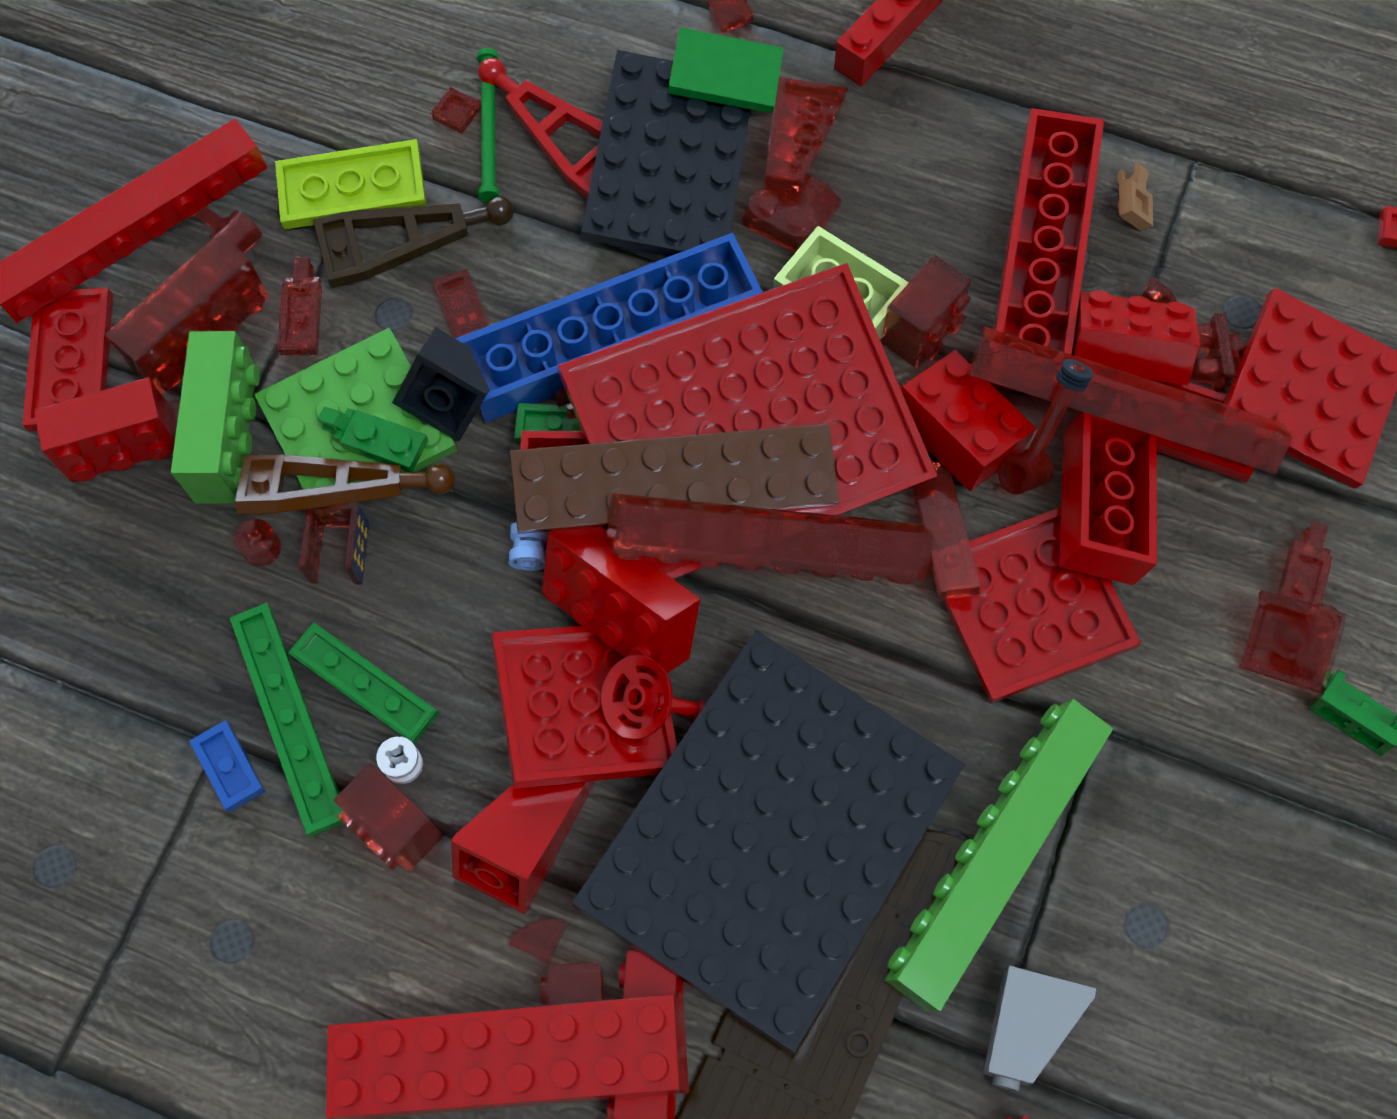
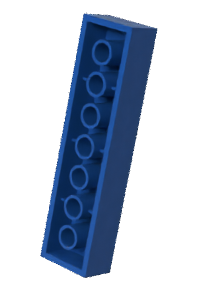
M730 233L456 339L470 347L490 389L479 407L484 421L487 423L517 411L518 403L535 404L566 392L557 370L558 365L763 292L734 234Z

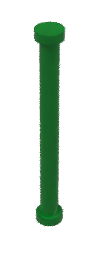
M482 48L477 52V61L481 64L487 58L498 59V52L493 48ZM481 81V187L478 189V199L487 203L491 198L500 196V190L496 187L495 86Z

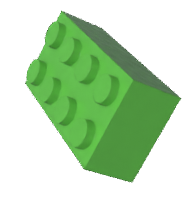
M189 331L171 474L195 504H235L244 455H250L252 451V437L249 427L250 420H254L256 417V402L253 398L254 386H258L260 382V369L258 364L253 362L248 347L243 345L236 331Z

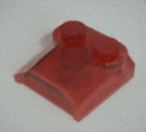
M779 168L764 188L756 191L751 196L749 208L742 217V225L796 253L817 226L822 229L825 228L840 206L841 199L826 183L797 168Z
M1261 590L1244 656L1239 663V668L1320 694L1325 688L1334 665L1345 627L1346 613L1340 612L1329 604H1312Z

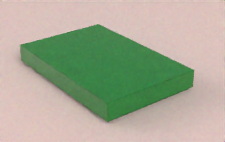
M680 27L668 93L773 114L784 48Z

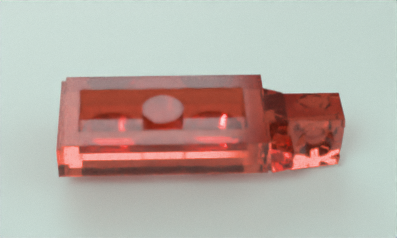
M295 257L293 278H286V281L282 282L277 344L281 356L318 355L322 287L320 278L314 277V265H311L310 257Z
M1312 521L1311 525L1305 528L1302 540L1295 539L1288 551L1270 621L1307 633H1311L1315 629L1333 556L1330 555L1331 550L1323 547L1328 530L1327 525Z

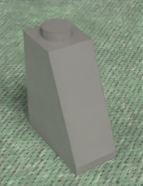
M1008 966L1002 973L983 1075L994 1077L992 1085L1019 1092L1020 1085L1027 1086L1033 1084L1095 998L1096 988Z

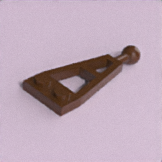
M244 455L235 505L237 514L265 515L267 513H282L400 496L401 488L426 487L434 494L443 495L450 492L454 487L455 474L445 464H434L426 472H401V466L396 464L295 455ZM285 474L336 478L334 486L282 492ZM350 480H362L364 482L350 483Z

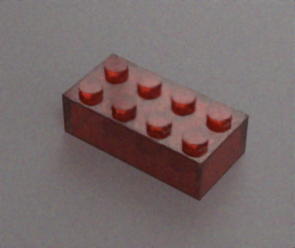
M218 234L105 335L131 370L141 379L149 377L160 393L163 394L169 388L176 386L184 375L189 331H236L237 327L251 314L258 312L270 297L251 261L223 236Z

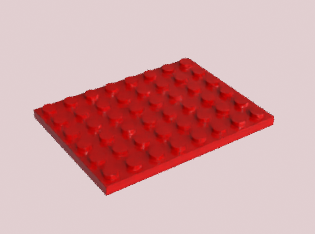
M848 263L562 363L557 368L587 444L829 424L839 503L836 505L620 525L629 548L672 579L698 571L937 477Z

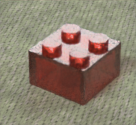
M934 254L887 307L881 344L915 368H918L926 358L931 361L940 351L943 345V338L948 333L955 334L966 319L963 311L971 299L968 296L971 279Z
M371 763L333 800L343 810L337 817L363 842L371 837L372 840L367 846L392 870L400 864L409 873L444 837L431 820Z

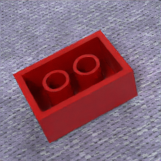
M1100 290L1092 291L1091 293L1080 291L1071 355L1072 360L1085 364L1094 372L1188 386L1200 347L1195 308L1181 302H1169L1168 304L1152 302L1141 296L1124 298L1112 296Z
M956 350L901 387L925 447L970 492L1021 455L1037 429Z
M149 377L34 410L41 451L71 482L88 481L98 474L111 470H126L136 463L149 459H164L174 452L177 429L175 413Z

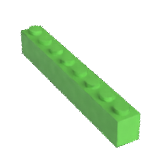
M1074 699L1060 705L1053 704L1046 711L1040 722L1044 727L1037 738L1032 737L1023 747L1020 753L1023 761L1016 772L1014 770L1010 771L998 788L1002 792L995 805L990 804L980 815L977 821V825L980 826L979 831L973 840L968 839L960 847L955 856V860L958 861L951 875H944L933 891V895L936 897L928 911L924 909L919 913L910 928V931L914 933L905 947L900 946L888 962L887 967L891 970L884 981L925 1011H941L1114 729Z

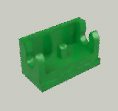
M1338 669L1337 672H1333L1329 676L1308 710L1381 757L1397 745V714L1344 681L1343 679L1346 674Z

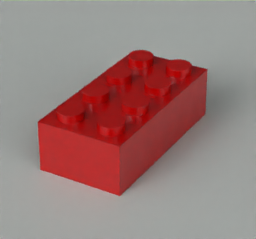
M1083 409L1063 432L1059 567L1134 586L1157 565L1156 428Z
M602 527L559 530L548 533L542 594L551 603L556 604L573 617L577 623L585 626L603 640L607 646L612 647L624 657L631 655L651 657L658 661L667 673L689 660L700 605L699 597ZM645 666L638 667L643 672L649 673L657 679L659 678L652 669Z

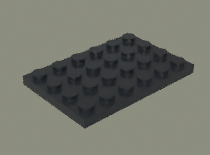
M617 50L582 225L581 239L673 256L730 234L750 109L669 94L668 87L673 60Z

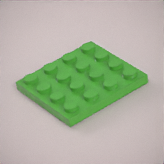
M390 328L254 394L285 455L382 463L346 450L342 447L341 443L334 441L332 438L334 433L323 430L321 423L317 420L324 406L341 411L344 414L347 408L354 409L355 411L360 410L426 434L428 442L413 472H417L457 451L456 445L450 436L392 403L411 365ZM296 475L303 490L334 486L336 478ZM350 480V483L364 482V481H362V480ZM357 502L313 509L321 521Z

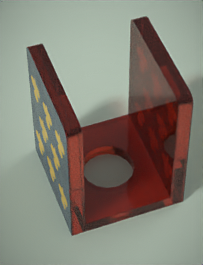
M345 503L306 509L299 568L311 584L318 583L324 527H349L345 569L355 585H362L369 521L359 503ZM330 514H342L346 517H337Z

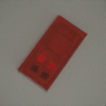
M468 269L433 281L455 339L490 326Z

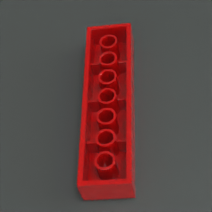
M1031 108L1024 133L986 373V380L994 388L1060 398L1064 386L1057 381L1056 375L1063 361L1071 359L1104 119Z
M675 995L328 1025L326 1118L373 1119L689 1093L684 1001Z

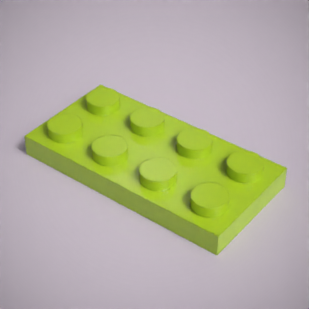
M417 139L275 161L280 221L284 230L315 225L313 219L342 212L427 206L420 148Z

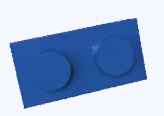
M226 720L189 741L227 812L234 811L266 792L231 724Z

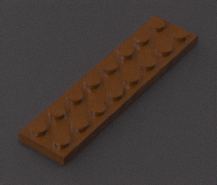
M829 424L513 450L509 453L518 534L828 506L839 503Z

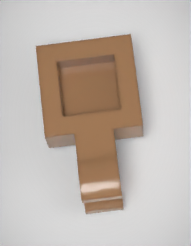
M1137 162L1134 164L1135 171L1132 176L1123 169L1117 173V182L1119 183L1117 209L1119 216L1123 220L1142 231L1153 226V195L1146 190L1148 170Z

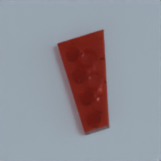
M779 77L763 186L800 192L846 99L848 88Z

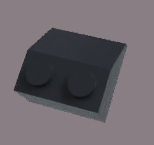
M435 327L418 352L392 403L459 442L490 389L470 347Z

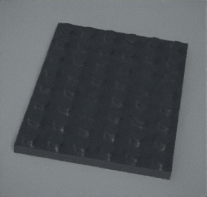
M755 630L577 894L571 906L784 1050L793 1054L942 805L965 763Z

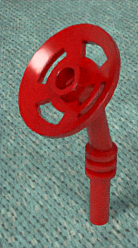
M631 655L618 661L608 672L601 692V706L606 722L614 732L628 739H643L653 735L665 723L670 712L690 717L693 723L705 706L704 700L701 699L696 703L673 696L672 684L664 667L655 659L644 655ZM645 666L652 669L659 678L657 679L649 673L640 672L638 667ZM625 675L630 682L625 688L623 701L616 702L617 687ZM642 679L650 681L653 686L643 685ZM632 709L643 710V716L636 715L632 712ZM657 709H660L661 712L657 719H655L654 713ZM625 715L633 722L642 723L640 729L632 728L621 717Z

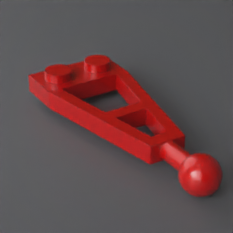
M496 58L483 60L478 68L480 80L498 86L508 94L506 102L509 109L565 181L588 200L598 145L572 167L549 136L566 121H569L600 139L603 122L527 80L518 85L506 75V68L500 60ZM529 99L551 111L540 123H537L523 105Z

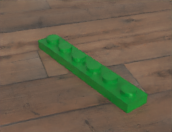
M266 602L230 617L306 835L311 838L349 822L272 608Z

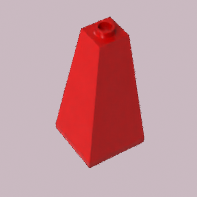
M596 781L513 789V785L510 786L457 832L451 840L452 877L526 915Z

